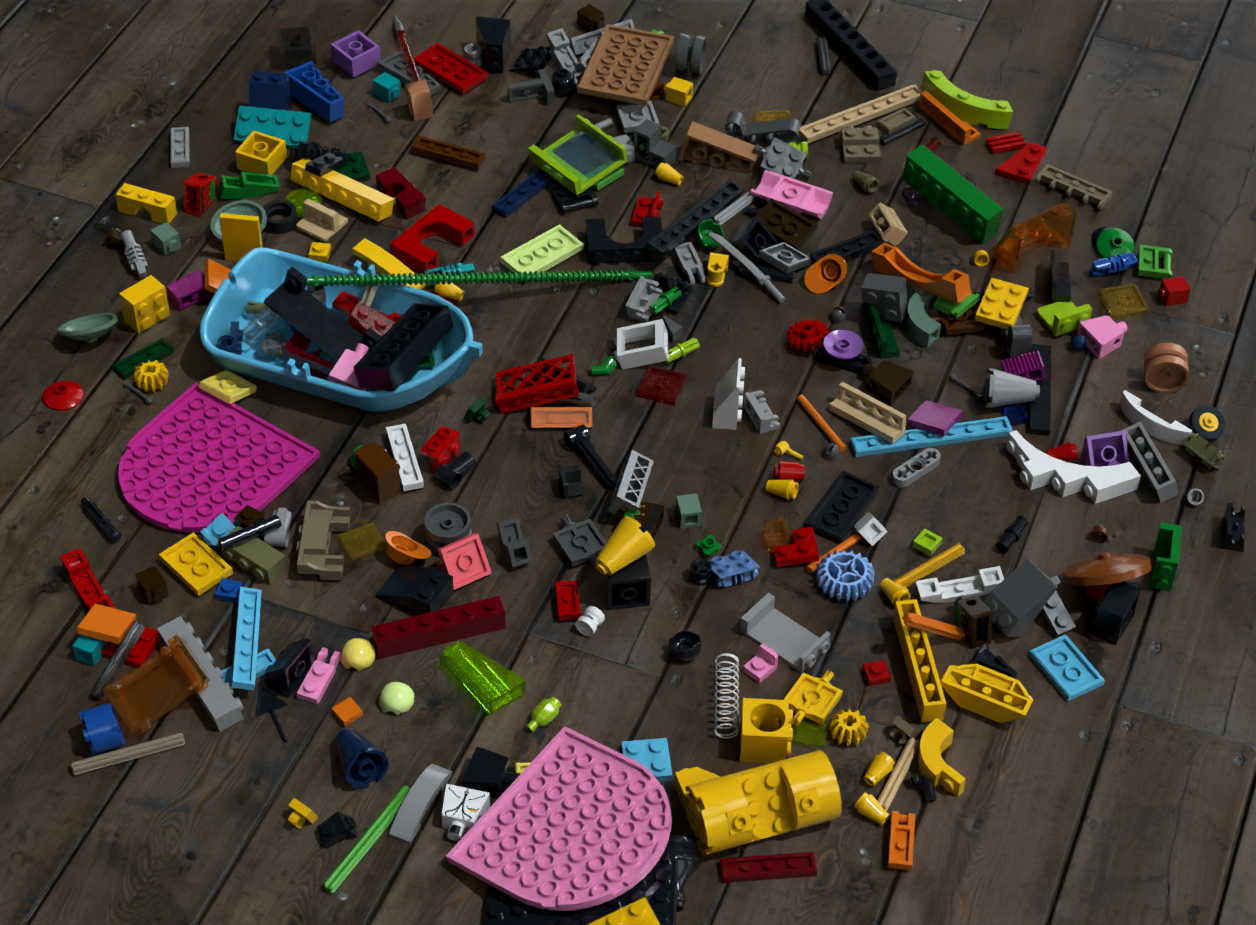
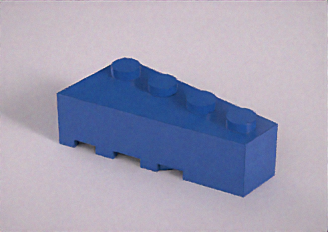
M312 61L284 72V74L289 75L292 97L328 122L344 117V98L334 86L329 85L327 78L321 76V71L314 68Z

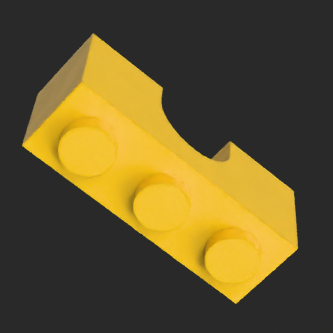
M124 183L115 194L119 212L135 216L143 207L150 213L152 221L162 224L165 222L170 224L177 215L174 196Z

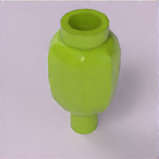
M553 696L550 699H543L532 711V721L526 728L533 732L537 727H544L551 723L559 714V708L562 706L560 701Z

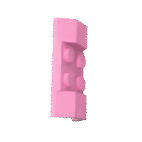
M768 170L764 171L761 183L757 189H751L750 194L755 198L767 201V203L773 199L794 212L803 213L820 220L828 210L833 196L831 191Z

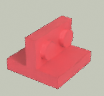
M473 533L437 549L441 560L435 563L438 570L453 576L454 590L492 573L478 533Z

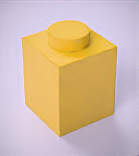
M674 77L665 86L666 101L685 107L693 97V83Z

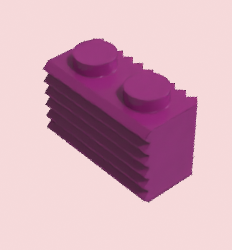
M201 270L190 273L185 278L173 281L166 286L168 298L180 311L213 296L212 292L205 289V274Z
M1037 350L1036 352L1020 355V357L1017 356L1016 358L1013 357L1000 361L1002 371L1035 381L1047 378L1042 358Z

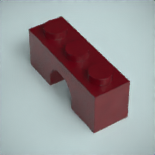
M393 167L376 175L377 190L390 197L396 196V209L406 219L425 211L426 198L424 194L419 192L414 184L405 178L402 172L400 173Z

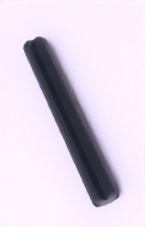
M139 621L132 623L90 692L92 697L98 700L103 699L144 631V624Z

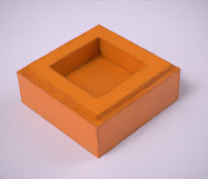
M351 697L332 707V713L344 727L363 716L362 709Z

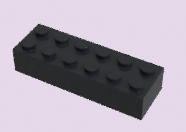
M414 303L353 367L359 388L386 391L396 390L453 328L449 307L446 305Z

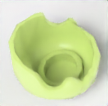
M391 682L381 691L379 706L384 713L390 711L395 713V715H399L410 710L414 704L415 694L410 686L401 682Z

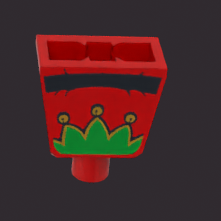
M197 173L183 181L185 213L201 217L216 199L215 186L218 184L216 177Z

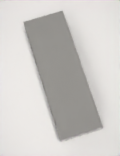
M189 127L170 128L171 168L190 167Z

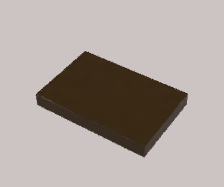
M773 199L756 215L779 243L785 242L797 250L818 227L814 222Z

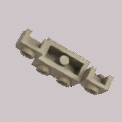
M307 500L304 523L299 526L301 541H297L296 546L297 554H299L297 561L298 573L320 574V580H342L343 556L328 555L331 532H349L350 507H336L319 501Z

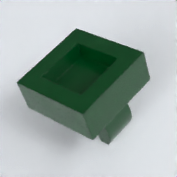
M482 396L479 397L468 408L464 419L470 423L476 418L479 423L483 424L490 414L484 408L487 401Z

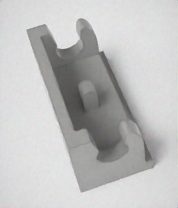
M643 276L639 278L625 305L629 318L648 322L652 314L649 306L659 299V296L663 293L661 289L655 288L658 287V282L646 279Z
M762 390L751 393L746 392L744 399V408L759 434L780 429L781 426L777 421L779 417L773 415L766 403L765 397L756 399L758 396L764 395Z

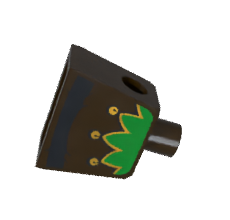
M641 501L637 512L628 507L626 510L618 509L615 514L612 513V520L620 522L625 516L631 517L641 524L639 529L643 533L647 530L654 540L664 520V505Z
M978 596L958 597L954 601L956 606V625L963 628L964 638L969 647L974 649L982 646L983 643L990 644L993 619L992 610Z

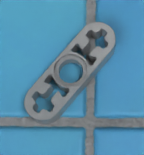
M927 448L894 469L892 483L900 488L912 484L939 465L940 452L934 448ZM917 465L920 466L922 469L914 470L911 468V466Z

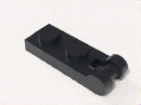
M333 147L330 152L306 163L305 171L321 177L348 163L351 154L346 151L341 152L339 148Z

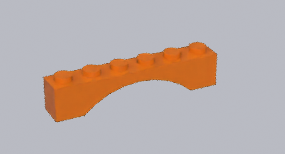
M883 243L871 251L874 271L889 276L905 277L907 284L955 303L962 302L971 295L969 275L955 269L944 274L928 272L911 262L898 247Z

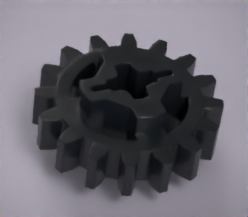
M299 141V145H292L289 149V155L299 157L298 160L304 158L314 160L329 152V148L321 147L320 143L314 141Z

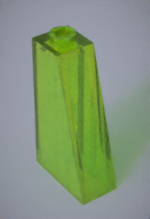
M459 641L442 651L445 668L489 716L526 695V681L522 677L464 642Z

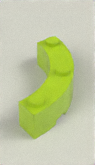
M942 71L924 72L921 89L930 93L960 120L972 125H976V123L986 124L987 128L1009 129L1013 110L1008 101L989 100L969 94L952 84Z

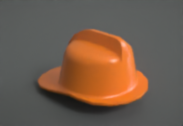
M828 254L822 257L806 271L804 276L806 287L816 294L831 290L846 277L847 264L837 254Z
M389 531L385 534V540L388 543L386 548L387 555L401 565H408L416 558L426 559L432 555L429 548L412 540L403 533Z

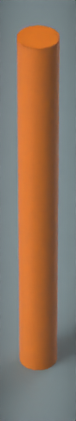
M799 395L797 401L832 443L839 446L840 452H844L847 449L846 445L805 396Z
M856 532L819 557V561L812 562L806 566L807 571L813 573L817 570V566L822 558H826L828 553L833 555L835 550L841 553L843 549H848L864 537L859 532Z

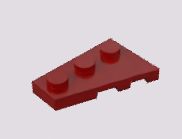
M1030 142L997 167L995 175L1030 185L1047 154L1048 147Z

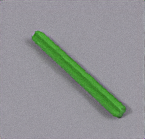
M403 786L323 883L326 891L334 893L396 817L411 788Z

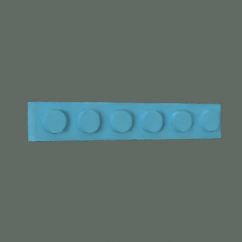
M240 587L231 688L254 691L262 593L260 589Z

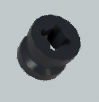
M703 558L694 560L690 565V580L695 585L704 586L711 580L712 565Z

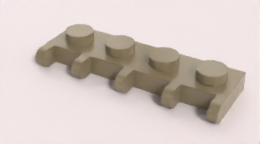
M1046 164L1035 178L1037 183L1043 181L1050 184L1049 188L1051 189L1057 187L1066 191L1067 196L1074 194L1083 198L1082 202L1084 203L1090 201L1098 205L1097 208L1100 210L1111 199L1113 193L1108 189L1049 164Z

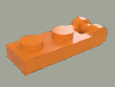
M892 811L888 868L912 871L915 813H908V815L899 814L898 811Z

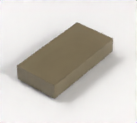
M902 108L878 120L877 126L890 135L914 123L916 116L907 109Z

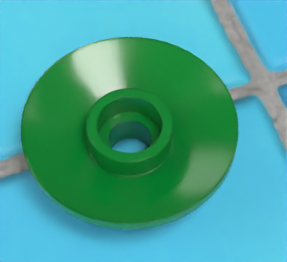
M1110 228L1099 235L1097 250L1102 258L1133 253L1134 242L1127 232L1117 228Z

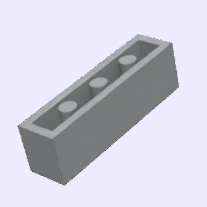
M1141 421L1123 429L1126 431L1128 448L1160 503L1180 495L1176 480Z

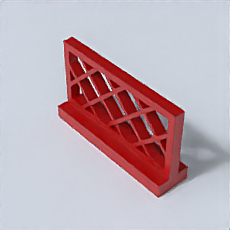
M573 354L496 372L497 395H495L501 414L579 396ZM570 362L565 369L560 367L563 363ZM543 368H550L546 373L541 372ZM555 371H558L560 374L556 378L551 376ZM525 372H531L526 378L521 376ZM536 375L541 377L537 382L531 381ZM504 377H511L507 382L502 381ZM516 380H519L521 383L517 387L512 385Z

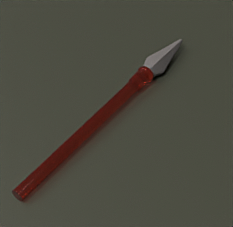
M394 15L396 36L402 45L414 82L419 81L421 78L407 42L406 32L403 29L402 23Z

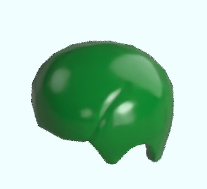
M712 219L703 220L697 227L696 240L699 245L706 249H716L720 245L709 237V233H715L724 238L721 225L713 223Z

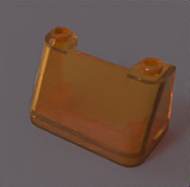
M1062 203L1014 225L994 245L992 252L994 258L1014 274L1021 269L1022 255L1020 253L1043 242L1049 247H1052L1053 244H1060L1062 249L1071 245L1077 211L1068 204Z
M176 634L167 641L169 648L162 647L161 652L128 676H122L120 678L121 681L115 684L110 682L102 688L132 733L140 732L144 734L153 727L152 723L193 693H201L209 686L207 684L210 681L208 675L184 637Z

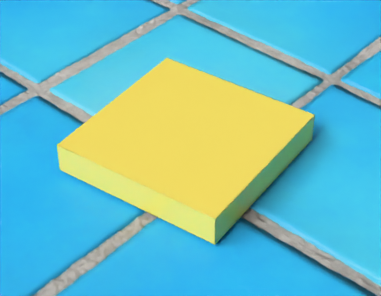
M228 370L206 378L199 383V388L228 404H232L255 393L257 388L253 383Z

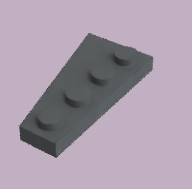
M399 51L377 62V69L390 74L404 84L425 79L431 96L440 91L441 85L429 74H424L420 66L416 67L411 58L404 56L405 53L403 51Z

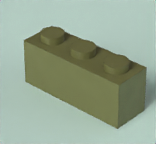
M237 526V527L234 528L229 534H231V533H233V532H236V531H238V530H240V529H243V528ZM257 537L221 551L225 559L233 561L242 570L249 571L258 580H263L269 585L287 570L286 555Z

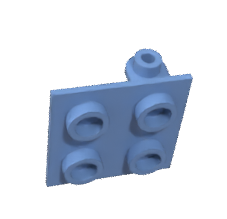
M734 551L730 555L716 556L709 560L712 565V572L718 577L716 579L717 587L725 588L733 584L736 585L738 581L743 583V581L753 580L759 575L757 569L760 566L744 551Z

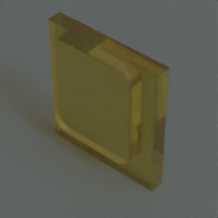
M374 522L338 535L345 552L352 561L387 548V543Z

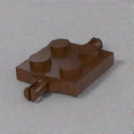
M976 304L958 319L952 314L949 316L937 310L938 315L929 316L943 326L946 336L984 331L985 328L984 323L975 321V315L979 308Z

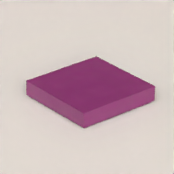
M926 400L908 418L907 425L944 436L960 420L962 410Z

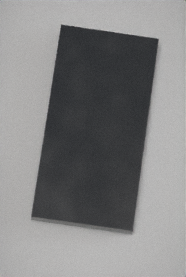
M842 471L807 518L804 528L813 527L814 533L838 544L842 543L876 497L880 486Z

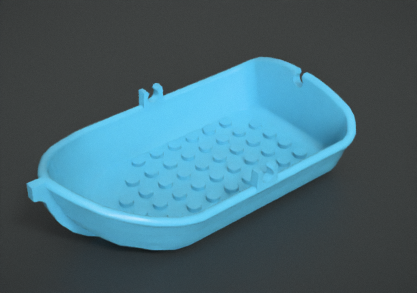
M254 248L237 262L228 274L229 280L224 279L217 289L200 322L202 344L209 352L211 358L222 368L374 412L398 409L424 399L438 387L455 382L465 373L472 359L475 357L480 358L483 353L482 343L473 341V331L469 319L455 305L438 295L402 284L399 286L397 283L394 286L392 283L389 286L386 283L383 286L379 283L370 308L387 315H391L393 312L403 315L414 303L446 305L449 307L453 328L435 346V366L416 367L394 391L370 390L367 388L366 390H358L327 381V379L323 380L311 376L308 363H304L302 367L296 366L294 359L290 358L286 362L284 354L264 357L261 341L266 340L265 334L282 332L287 345L294 332L291 331L289 323L280 316L269 315V317H264L263 314L246 313L247 302L264 303V300L284 283L287 270L292 266L306 277H312V275L324 277L325 274L328 277L331 274L333 277L336 274L339 277L342 274L345 277L347 274H350V276L353 274L356 276L359 274L362 276L364 274H367V276L376 274L375 265L371 264L366 270L367 272H365L361 268L362 263L358 260L354 263L352 271L270 248ZM328 284L325 287L327 307L350 326L352 320L332 306V302L342 291L359 297L360 302L365 289L364 284L361 286L358 284L356 286H353V284L347 286L345 284L344 287L341 284L338 287L335 284L333 287ZM231 321L239 322L240 330H243V342H239L242 343L241 355L218 349V339L221 336L230 335ZM363 327V328H362L361 334H362L363 336H364L365 331L368 330V328H366V327ZM375 331V332L378 333L381 337L385 334V333H380V332ZM311 342L305 352L314 355V352L319 347ZM321 350L318 358L334 364L337 363L336 360Z

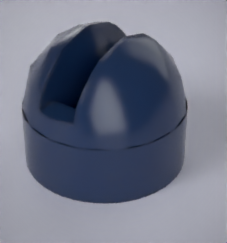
M1086 336L1071 337L1073 349L1081 351L1086 347Z

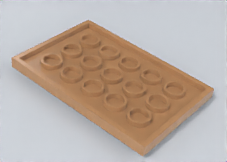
M607 24L577 87V93L647 106L674 44V36Z

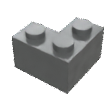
M646 119L634 130L635 159L656 169L660 163H668L671 166L676 161L677 146L661 140L662 125Z
M868 273L861 287L863 303L882 305L883 320L902 322L908 308L906 278Z

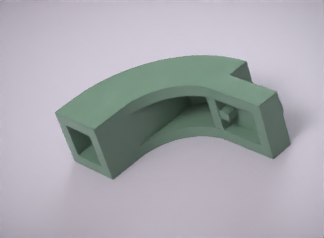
M927 291L922 296L915 292L908 303L906 327L914 340L928 348L939 339L941 324L930 318L926 313L934 307V301L939 296Z

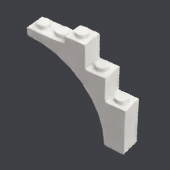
M1017 430L1009 432L1006 443L1007 450L1013 454L1018 465L1022 467L1020 472L1021 481L1030 490L1052 483L1054 489L1062 497L1084 490L1086 496L1090 497L1094 504L1138 489L1141 475L1130 462L1101 467L1068 463L1038 450L1027 442Z

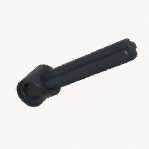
M582 424L565 431L563 436L567 446L570 449L580 450L606 486L614 487L617 483V478L589 443L590 434L586 426Z

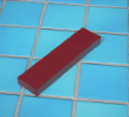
M814 852L720 859L723 883L817 876L818 872Z

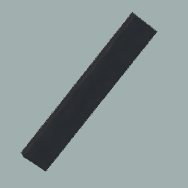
M1031 344V352H1036L1037 350L1040 353L1047 378L1036 381V384L1040 385L1039 397L1035 398V401H1030L1029 433L1050 435L1051 346Z

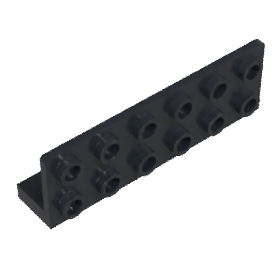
M293 266L287 270L284 283L264 300L266 306L337 362L346 349L355 351L357 344L361 343L368 346L369 351L381 338L371 328L365 331L363 336L307 292L305 287L308 278Z

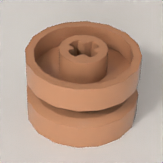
M1160 343L1149 348L1144 354L1145 382L1153 391L1171 393L1182 389L1188 383V355L1186 350L1180 345Z

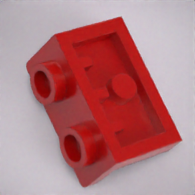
M657 191L655 199L638 197L631 226L642 228V217H660L659 210H662L664 202L661 199V192Z

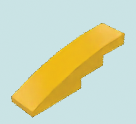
M365 238L352 248L354 255L367 261L368 267L371 264L375 265V271L384 274V276L387 273L390 276L393 273L396 276L398 273L401 276L404 273L406 275L409 273L415 274L396 257ZM407 283L406 286H410L421 290L425 287V283H423V285H420V283H418L417 285H415L414 283H412V285H409V283Z

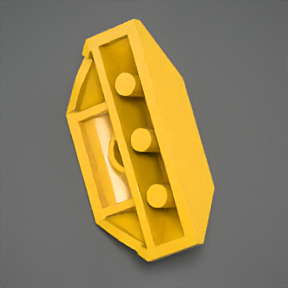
M979 664L950 665L941 680V686L959 707L999 723L1025 718L1033 703V698L1029 696L1019 680Z

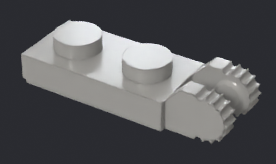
M692 243L678 244L674 247L673 252L684 275H686L687 282L690 285H694L695 278L693 273L698 274V279L701 283L706 282L703 265Z

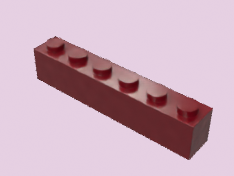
M499 596L371 626L373 645L379 660L505 629L506 618Z

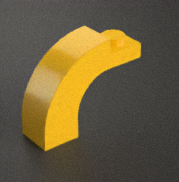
M936 718L926 727L922 734L918 752V767L921 774L933 780L935 788L941 784L946 791L958 797L964 791L966 778L950 767L941 757V753L952 744L954 730Z

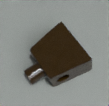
M883 361L876 368L867 364L862 374L868 377V391L887 405L892 406L912 385L914 371L889 361Z

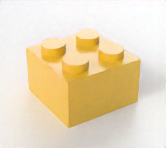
M253 130L235 151L237 169L245 172L273 175L287 159L286 141Z
M152 275L119 293L124 322L138 334L170 315L166 288Z

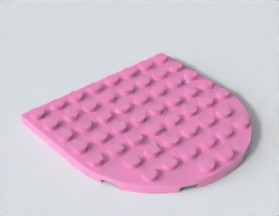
M564 726L451 849L446 858L451 864L527 905L557 911L589 908L625 893L639 883L653 869L662 856L669 840L672 824L671 808L663 786L644 765Z

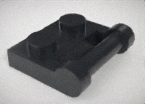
M566 187L552 190V197L562 214H567L571 210L587 206L595 207L599 205L598 198L593 194L590 187L578 196Z

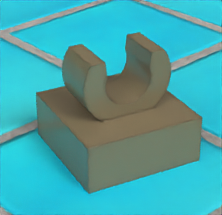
M897 716L892 722L898 728H894L890 736L895 739L898 734H902V739L899 741L902 746L907 744L909 737L914 739L919 737L920 733L901 717Z

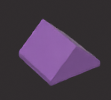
M1126 431L1085 436L1081 453L1085 466H1113L1130 462Z

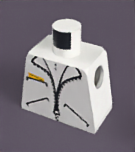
M451 784L446 785L442 809V827L448 829L447 837L449 839L459 841L462 833H467L490 808V793Z

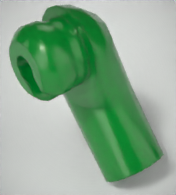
M609 356L602 365L591 366V374H611L617 366L616 358Z

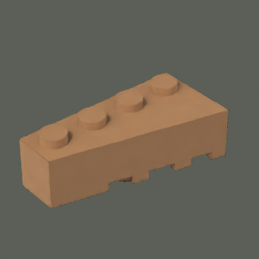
M692 121L677 161L684 162L685 159L692 161L693 164L700 165L701 162L711 164L710 167L717 168L722 166L726 167L727 170L750 174L758 153L753 151L755 145Z

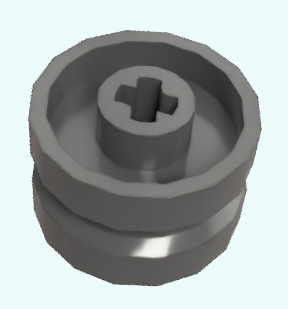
M680 34L676 50L675 68L677 72L685 73L690 64L691 73L701 75L706 54V36L696 35L692 44L690 34Z
M446 502L437 504L430 508L425 515V541L427 547L434 554L439 555L437 549L472 534L470 514L465 507L457 503Z

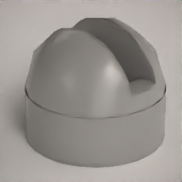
M1192 488L1186 494L1187 501L1190 504L1199 505L1204 500V493L1198 488ZM1193 491H1196L1195 501H1192Z

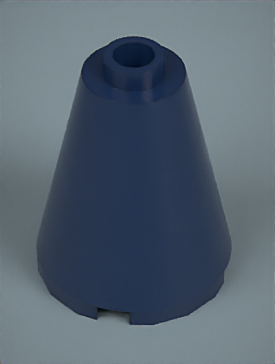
M353 728L343 729L337 734L335 741L344 776L348 783L356 788L369 787L368 783L380 781L386 774L389 766L386 754Z

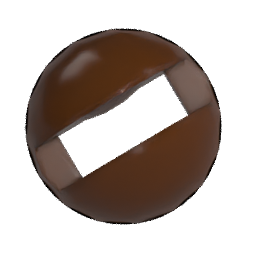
M1096 525L1092 529L1091 539L1096 543L1106 542L1109 535L1107 527Z

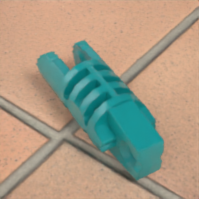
M458 263L425 270L424 272L429 275L431 273H434V275L439 273L441 275L443 272L446 275L448 272L451 275L454 272L458 275L461 272L463 275L464 272L467 274L472 272L474 274L475 268L473 263L465 265ZM436 282L434 283V285L429 283V287L436 286Z

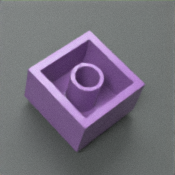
M359 30L330 44L332 61L353 78L377 66V62L381 60L380 46Z

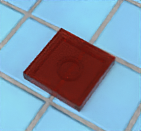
M649 365L637 390V397L675 406L687 381V374Z

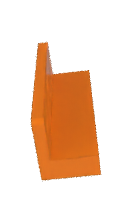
M531 407V428H572L582 424L586 427H592V407Z

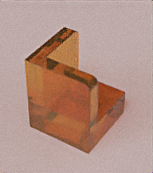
M785 517L764 520L762 537L767 551L773 552L776 546L789 545L790 531Z

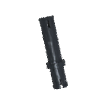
M274 515L262 521L257 520L246 528L218 538V545L222 551H225L252 538L263 537L265 533L282 527L280 518Z

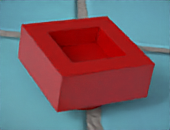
M885 660L863 664V672L868 686L890 683L891 676Z

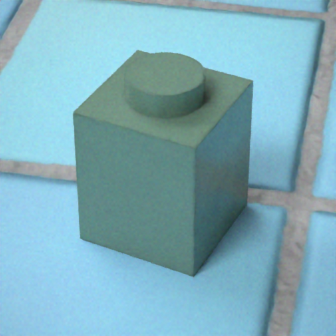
M167 222L151 229L153 245L165 256L181 248L179 233Z
M697 493L676 496V513L680 528L701 526L702 510Z

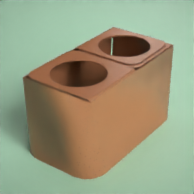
M422 79L405 84L409 111L413 120L434 118L430 89L426 80Z

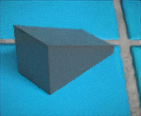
M664 315L663 322L668 336L673 343L682 336L683 327Z

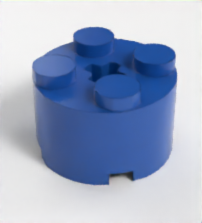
M111 702L79 712L82 724H86L83 734L86 742H90L89 745L93 756L125 744L121 725L118 723V716Z

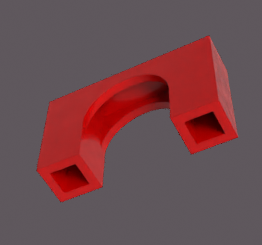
M438 204L390 243L391 255L409 268L425 275V270L439 267L438 252L420 242L431 236H443L464 246L475 237L474 222Z

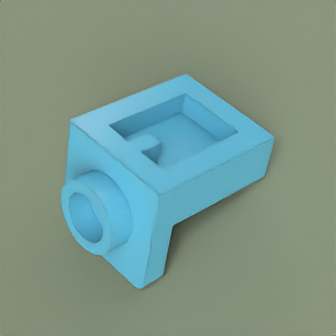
M220 513L207 528H203L200 532L204 535L202 539L208 545L219 546L217 539L228 535L236 526L223 513Z

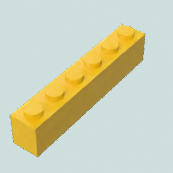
M308 158L292 163L291 181L378 222L392 215L394 198L334 170L321 177L305 171L306 163L312 161Z
M917 599L895 601L893 620L921 722H931L936 718L944 720L946 700L927 633L924 630L905 625L904 620H902L903 615H906L907 612L921 615Z

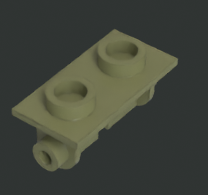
M1198 433L1190 434L1188 438L1190 441L1188 443L1181 442L1187 447L1185 450L1194 457L1198 455L1202 458L1200 461L1202 464L1210 469L1212 466L1220 469L1216 464L1224 460L1223 452L1210 444L1207 450L1204 449L1209 442Z

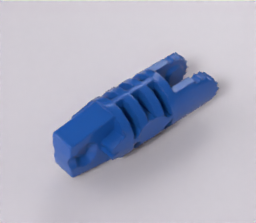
M1134 253L1102 258L1092 263L1093 267L1090 268L1089 275L1098 277L1124 271L1136 266L1138 261Z

